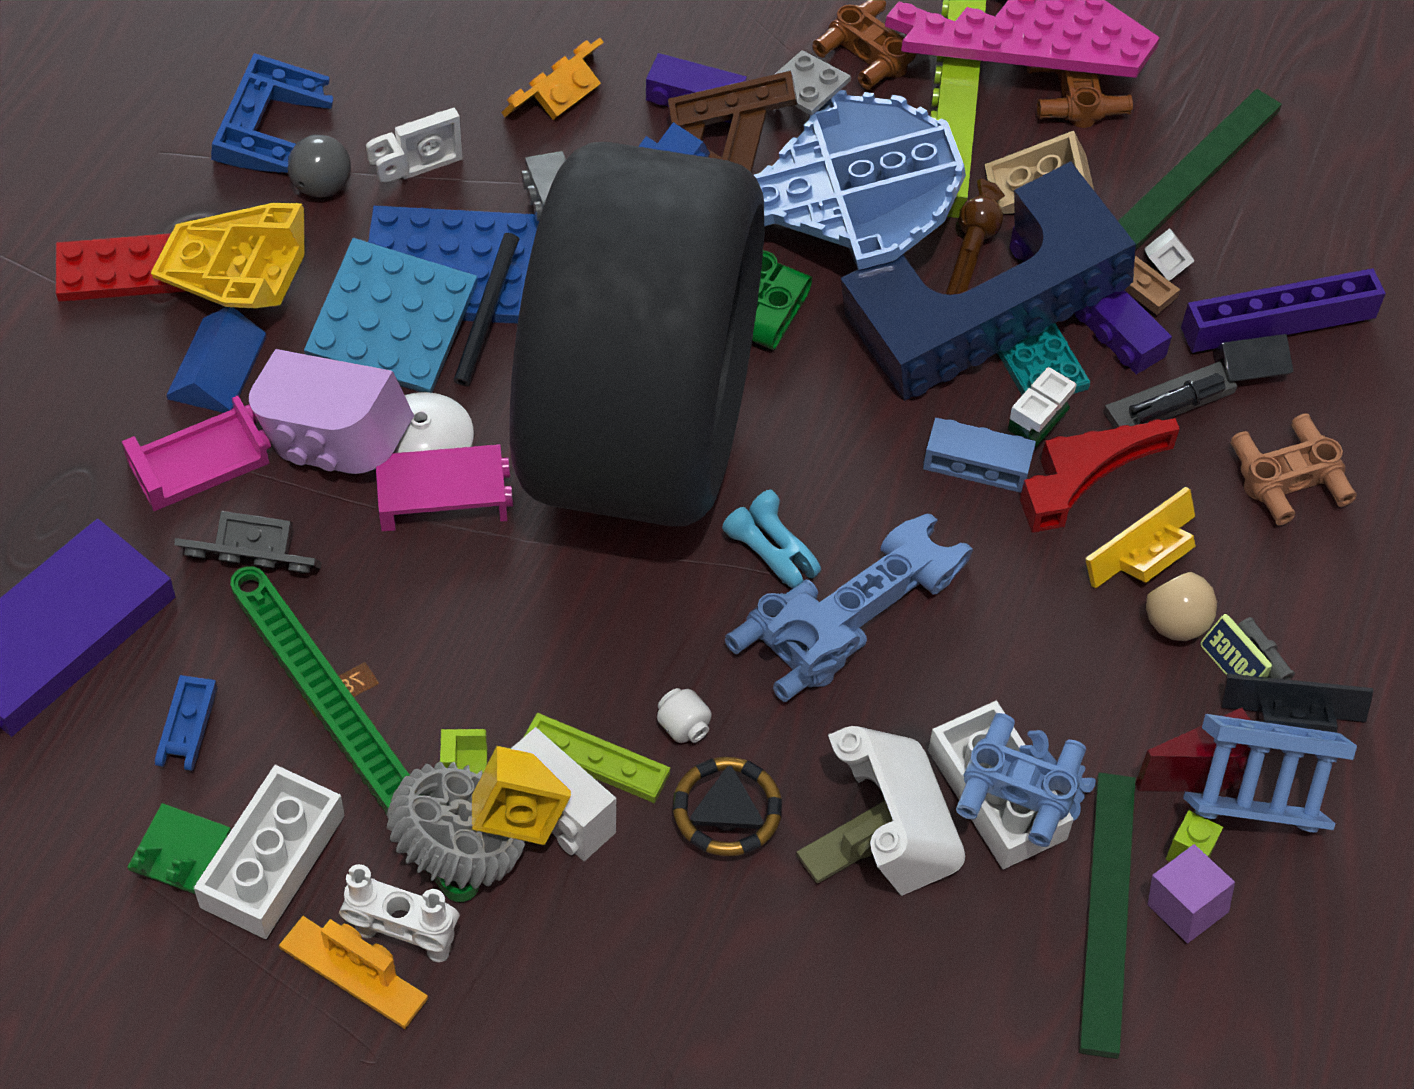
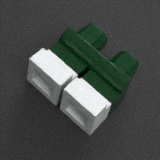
M1047 367L1031 385V389L1029 388L1013 405L1008 431L1025 439L1036 441V448L1070 409L1067 400L1075 392L1077 384L1052 368Z

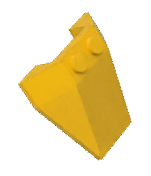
M269 203L176 224L151 271V275L155 279L225 307L261 308L281 305L305 255L304 207L298 203Z

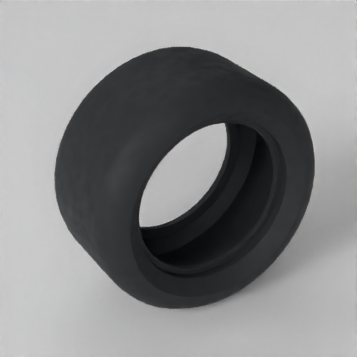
M592 142L576 149L557 171L541 213L527 268L519 311L511 379L509 433L512 465L521 487L534 500L553 507L665 526H687L700 520L712 508L726 471L739 417L752 345L762 269L764 197L756 177L744 166L722 159L612 142Z

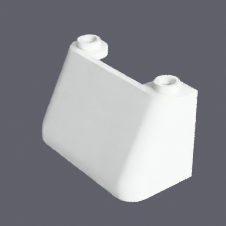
M858 726L845 727L829 734L834 752L840 760L851 767L858 783L865 779L872 780L883 793L893 821L876 829L871 837L870 845L877 867L899 894L903 896L958 871L965 861L964 847L927 754L919 742L911 738Z

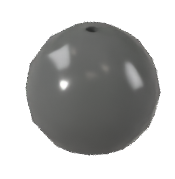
M310 135L298 141L288 156V175L295 188L302 194L311 198H327L340 192L351 176V160L347 150L336 139L326 135Z

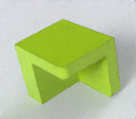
M441 729L440 762L446 768L452 762H455L458 769L463 770L466 765H469L470 772L476 774L481 770L484 772L487 766L486 730Z

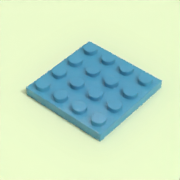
M352 238L304 348V353L310 356L391 370L394 372L400 386L418 392L432 393L475 291L478 278L470 273Z

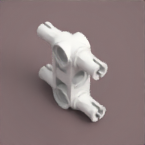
M353 865L349 869V875H346V883L348 885L344 891L345 900L339 914L344 920L355 925L356 930L363 938H371L379 932L426 949L428 957L434 962H443L449 957L448 952H451V943L455 935L454 927L460 914L454 907L445 903V896L441 891L430 889L420 896L372 879L371 871L364 865ZM398 910L408 912L407 915L401 918L391 916L392 913Z

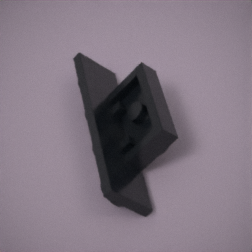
M1227 674L1221 707L1229 709H1239L1242 707L1244 710L1258 711L1260 722L1337 733L1338 725L1336 719L1367 721L1373 688Z

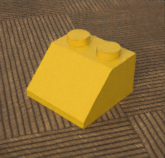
M496 746L472 794V830L545 845L571 797V790L534 754Z

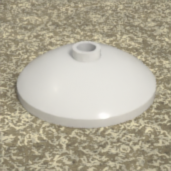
M418 392L405 395L414 417L393 453L473 446V424L469 414L459 403L437 393Z

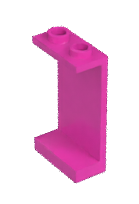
M500 444L392 453L387 461L376 467L381 531L396 530L395 515L499 506L500 521H507L506 507H513L511 486H504V479L510 478L509 458L501 457Z

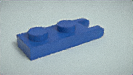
M179 676L156 753L155 766L164 767L168 754L185 756L184 770H194L218 688L216 680Z

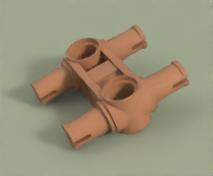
M1307 413L1301 414L1292 420L1291 427L1301 442L1299 444L1262 454L1259 452L1248 431L1237 433L1230 442L1242 463L1241 473L1245 478V492L1251 498L1265 503L1277 525H1284L1290 522L1295 515V511L1289 504L1285 494L1319 484H1326L1339 507L1349 505L1357 496L1344 474L1345 464L1341 460L1343 453L1341 445L1334 439L1321 435Z

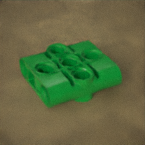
M764 250L752 342L774 350L804 303L810 291L813 277L777 263L775 255Z

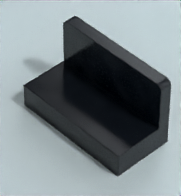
M1287 334L1224 342L1213 350L1215 363L1224 362L1227 379L1230 383L1289 375L1293 372Z

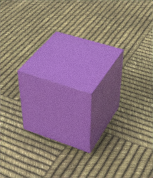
M1194 844L1152 875L1148 906L1188 944L1229 913L1235 881Z

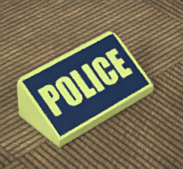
M1227 614L1220 617L1200 644L1226 676L1227 674L1267 678L1272 668L1270 661Z

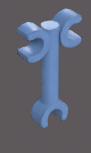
M1041 730L1029 731L1027 735L1032 739L1033 746L1021 745L1019 748L1020 752L1056 765L1057 761L1048 751L1049 742L1047 735ZM1084 765L1080 766L1077 773L1080 784L1069 810L1074 819L1073 821L1080 815V803L1085 797L1083 793L1091 792L1096 783L1094 778H1082L1086 769Z

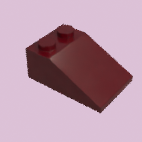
M1242 707L1224 715V717L1251 720ZM1199 726L1147 750L1135 787L1138 791L1204 792L1216 748V743L1213 741L1214 738L1202 729V726ZM1237 743L1235 748H1231L1220 792L1234 787V789L1240 788L1251 749L1248 745Z

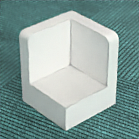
M1170 228L1145 247L1150 260L1168 281L1194 262L1190 252Z

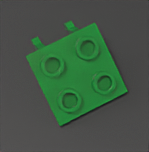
M162 803L132 857L128 870L195 894L194 886L231 832V827Z

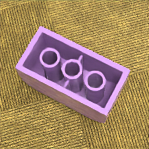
M275 349L249 394L250 407L276 453L281 458L297 465L317 466L326 471L336 470L358 474L375 469L389 459L414 417L393 371Z

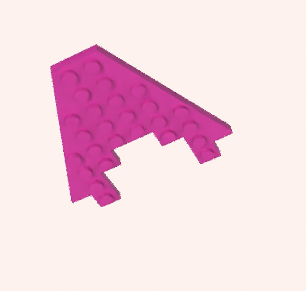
M1008 0L996 16L986 14L980 9L966 7L956 21L944 18V16L937 13H930L916 8L909 3L898 2L886 16L885 27L907 34L902 42L901 51L1133 78L1138 76L1155 52L1160 39L1156 34L1105 0Z

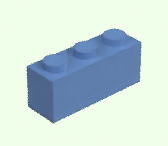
M935 417L926 449L923 469L1021 493L1024 480L1028 476L1036 441L1025 439L1018 435L1012 436L984 427L978 428L961 424L954 420H944Z

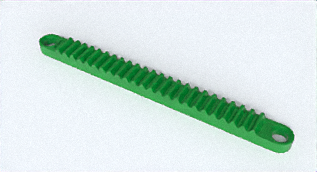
M253 566L238 569L231 577L230 583L234 599L248 617L252 627H255L259 637L263 638L266 647L270 648L274 658H277L281 668L285 669L288 678L292 679L296 689L298 688L303 699L307 700L310 709H313L318 720L322 721L325 730L329 731L332 740L336 741L340 751L344 752L347 761L351 762L355 772L360 775L364 785L368 786L371 795L376 797L379 806L383 807L387 815L395 790L404 777L410 774L265 573ZM247 580H254L259 583L258 588L252 592H244L240 589V586ZM437 876L434 879L444 895L455 902L470 900L479 890V887L474 889L471 884L462 889L455 888L451 884L445 886L443 878Z

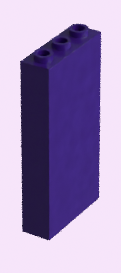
M98 518L0 598V728L10 737L14 736L176 598L171 578Z

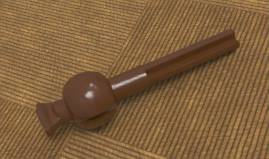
M982 178L977 180L979 196L966 201L960 209L959 224L961 230L965 233V237L946 291L948 295L967 291L983 241L996 235L1002 227L1003 212L997 201L1005 197V195L996 183Z

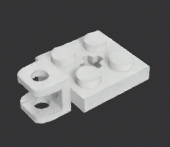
M455 107L395 127L396 138L391 132L376 137L366 144L367 159L370 164L376 165L377 177L380 182H389L401 177L405 180L463 159L460 116ZM384 147L381 152L375 153L378 148ZM393 166L391 170L385 171L387 167Z

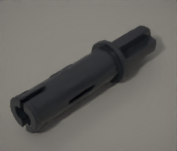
M1218 373L1194 382L1187 380L1184 382V386L1136 405H1131L1129 407L1131 419L1137 417L1133 422L1135 425H1139L1188 405L1197 406L1201 400L1223 392L1226 389L1225 380Z

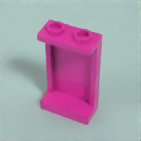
M235 396L232 398V410L140 447L135 436L122 441L127 462L153 511H157L269 464L267 449L271 448V444L264 430L258 431L256 428L257 419L249 404L244 406L240 397Z

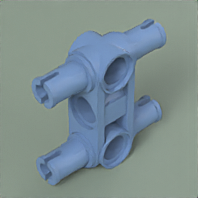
M808 579L786 594L768 593L762 596L757 607L749 612L746 618L747 621L725 636L726 645L735 654L740 653L753 642L761 639L793 669L776 681L773 686L775 694L783 702H787L807 686L824 687L830 684L834 674L843 668L846 662L845 659L834 668L806 677L799 669L803 664L802 659L809 650L807 645L795 640L784 641L778 645H770L763 639L767 626L781 612L788 601L804 591H807L817 599L818 590ZM860 628L853 631L860 637V642L853 653L865 646L867 642V637Z
M996 713L986 737L981 739L972 750L969 763L964 772V782L966 785L956 811L965 818L976 819L987 793L1036 811L1037 815L1028 839L1037 846L1048 847L1059 820L1064 819L1071 809L1080 784L1077 773L1085 755L1086 747L1076 740H1067L1056 765L1006 747L1014 728L1015 720L1007 714ZM979 763H987L993 768H984ZM1050 790H1058L1064 795H1055Z

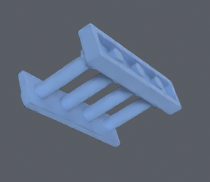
M1205 714L1202 729L1209 733L1216 743L1203 794L1185 792L1183 797L1195 809L1196 814L1210 819H1216L1217 815L1292 824L1308 832H1318L1319 828L1334 830L1335 822L1322 813L1320 807L1333 762H1337L1338 758L1353 760L1357 745L1340 733ZM1237 743L1248 745L1251 749L1237 799L1219 796L1231 748H1235ZM1271 748L1280 749L1284 753L1271 803L1253 801L1265 753H1269ZM1305 753L1315 754L1318 760L1305 807L1288 806L1287 801L1299 757H1304Z

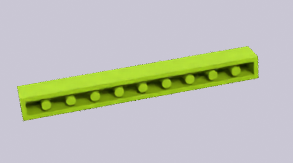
M943 0L941 15L944 18L956 21L966 7L980 9L985 13L986 0ZM937 56L936 61L942 62V66L936 65L934 84H939L940 86L933 89L931 107H937V111H931L930 117L937 121L942 118L948 122L965 167L966 176L947 217L959 218L960 209L968 198L981 61Z

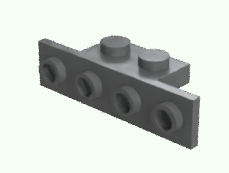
M221 511L215 544L175 538L174 543L175 546L185 549L184 555L190 557L205 558L206 553L219 554L220 561L239 564L241 558L254 559V566L272 569L275 568V563L288 564L289 571L309 574L310 568L321 569L322 564L316 558L288 554L293 522Z

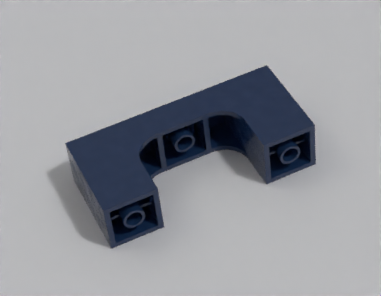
M1071 161L1014 190L1015 230L1034 256L1000 275L960 294H941L931 290L922 282L902 254L895 261L856 270L841 278L846 318L904 401L913 396L924 394L930 387L942 381L953 379L959 372L971 366L982 364L988 357L1000 351L1011 349L1017 342L1029 336L1040 334L1046 327L1058 321L1067 320L1073 313L1086 306L1096 305L1102 298L1115 291H1123L1134 282L1136 243Z

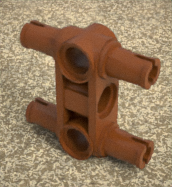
M867 0L860 6L849 4L840 7L837 12V18L830 23L828 30L823 35L813 41L812 45L813 51L819 57L824 58L834 48L842 45L867 62L870 66L861 71L858 77L860 85L867 90H870L885 77L898 78L905 75L908 64L915 60L917 54L901 51L902 42L905 37L893 29L885 27L884 23L875 18L886 10V0Z
M1027 66L1029 74L1055 72L1058 75L1063 98L1038 99V119L1065 118L1074 126L1087 128L1105 116L1131 115L1132 96L1130 94L1124 96H1104L1103 93L1101 94L1097 73Z

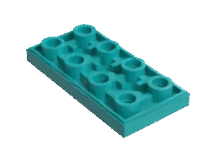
M1056 323L1046 327L1036 336H1029L1017 342L1011 349L997 353L1021 395L1029 388L1031 389V385L1047 367L1052 368L1077 384L1073 394L1088 390L1090 387V380Z

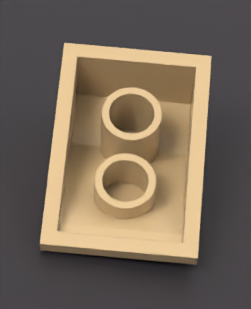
M1074 131L985 164L988 181L996 183L1005 195V197L997 201L1001 206L1003 214L1014 213L1015 189L1070 161L1094 190L1086 153Z

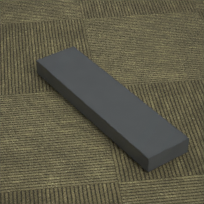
M1217 362L1107 404L1103 413L1114 429L1122 425L1133 426L1135 425L1133 421L1137 417L1131 419L1129 414V407L1131 405H1136L1184 386V382L1187 380L1194 382L1214 373L1223 376L1226 386L1223 392L1201 400L1197 406L1188 405L1153 419L1166 420L1235 393L1237 384L1228 381L1226 369L1221 362Z

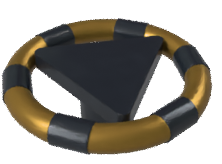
M717 757L695 765L682 777L673 797V814L679 830L694 846L714 855L738 856L760 848L772 837L782 818V799L776 783L763 768L741 758ZM718 771H723L689 819L687 814L688 794L698 780ZM736 772L742 773L763 788L768 799L767 818L764 824L762 817ZM693 825L715 826L722 831H732L736 828L759 830L737 842H720L697 830Z

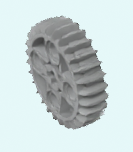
M440 761L434 768L429 764H425L421 770L414 769L409 776H405L392 796L386 815L389 818L386 828L392 831L390 840L398 842L397 853L408 854L406 864L412 862L418 864V873L423 870L431 873V881L438 876L445 880V886H448L451 881H456L460 889L464 888L467 882L474 889L478 888L481 882L486 886H490L494 880L500 881L506 873L513 869L524 849L525 841L472 830V794L483 774L482 770L477 774L470 772L469 765H466L463 770L458 769L455 762H452L448 768Z

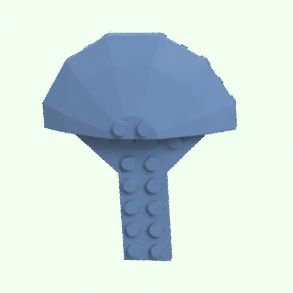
M840 90L813 115L808 114L809 120L804 124L802 134L798 138L793 137L779 152L780 158L773 166L767 165L761 173L754 175L764 197V226L775 223L848 247L858 270L895 261L944 223L966 176L962 158L946 120L942 118L939 121L928 116V112L924 108L919 107L915 109L908 105L907 100L902 96L892 95L891 100L875 98L874 93L864 92L863 96L859 97L847 95L846 90Z

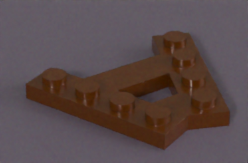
M791 70L668 99L671 122H674L701 141L706 125L732 119L723 157L710 150L708 157L737 163L744 166L750 172H752L767 111L798 104Z

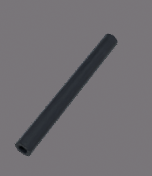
M504 233L453 379L459 385H470L520 240L515 234Z

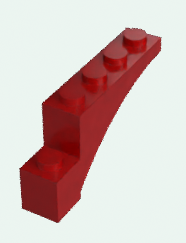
M1156 419L1145 424L1122 425L1116 429L1088 431L1081 435L1070 437L1058 436L1051 440H1046L1040 460L1046 476L1036 475L1024 480L1020 496V502L1031 533L1065 527L1068 512L1078 499L1110 472L1147 455L1174 449L1180 430L1176 419Z

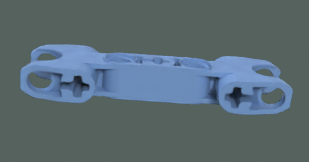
M924 514L905 521L892 530L884 539L880 550L886 556L842 585L821 602L817 601L807 591L798 594L788 601L781 612L767 626L763 639L770 645H778L788 640L800 641L807 645L809 650L802 659L803 664L799 669L806 677L834 668L849 657L858 646L860 637L853 631L881 613L919 584L932 594H937L946 588L969 561L973 548L967 543H959L952 547H943L933 543L929 537L934 532V525L938 519L931 514Z

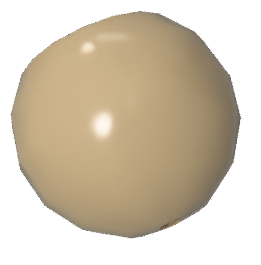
M1193 572L1182 574L1164 583L1147 595L1146 611L1150 623L1159 634L1171 640L1188 641L1201 636L1210 629L1216 617L1217 600L1213 588L1203 577Z

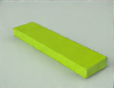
M540 713L536 714L524 735L525 737L536 727L593 778L652 803L656 802L670 775L671 767Z

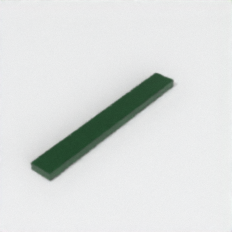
M1255 89L1118 220L1136 243L1135 251L1280 112L1282 103L1259 89Z
M1099 772L1096 780L1078 1053L1118 1059L1121 1042L1136 777Z

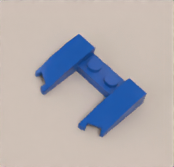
M254 53L212 142L211 160L252 170L288 173V156L296 144L257 132L258 125L270 99L296 105L331 109L333 96H324L323 87L329 85V77Z

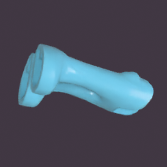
M766 490L752 502L749 511L745 507H740L733 511L724 521L722 529L730 538L747 544L767 563L778 578L781 579L782 583L787 584L793 589L803 582V577L792 561L811 579L821 572V566L807 546L782 524L778 518L780 499L773 490ZM757 526H759L767 535H769L781 547V549H778L774 545H772Z

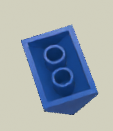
M225 307L203 318L166 395L167 399L222 413L232 410V398L235 396L240 397L267 338L266 333L234 307Z

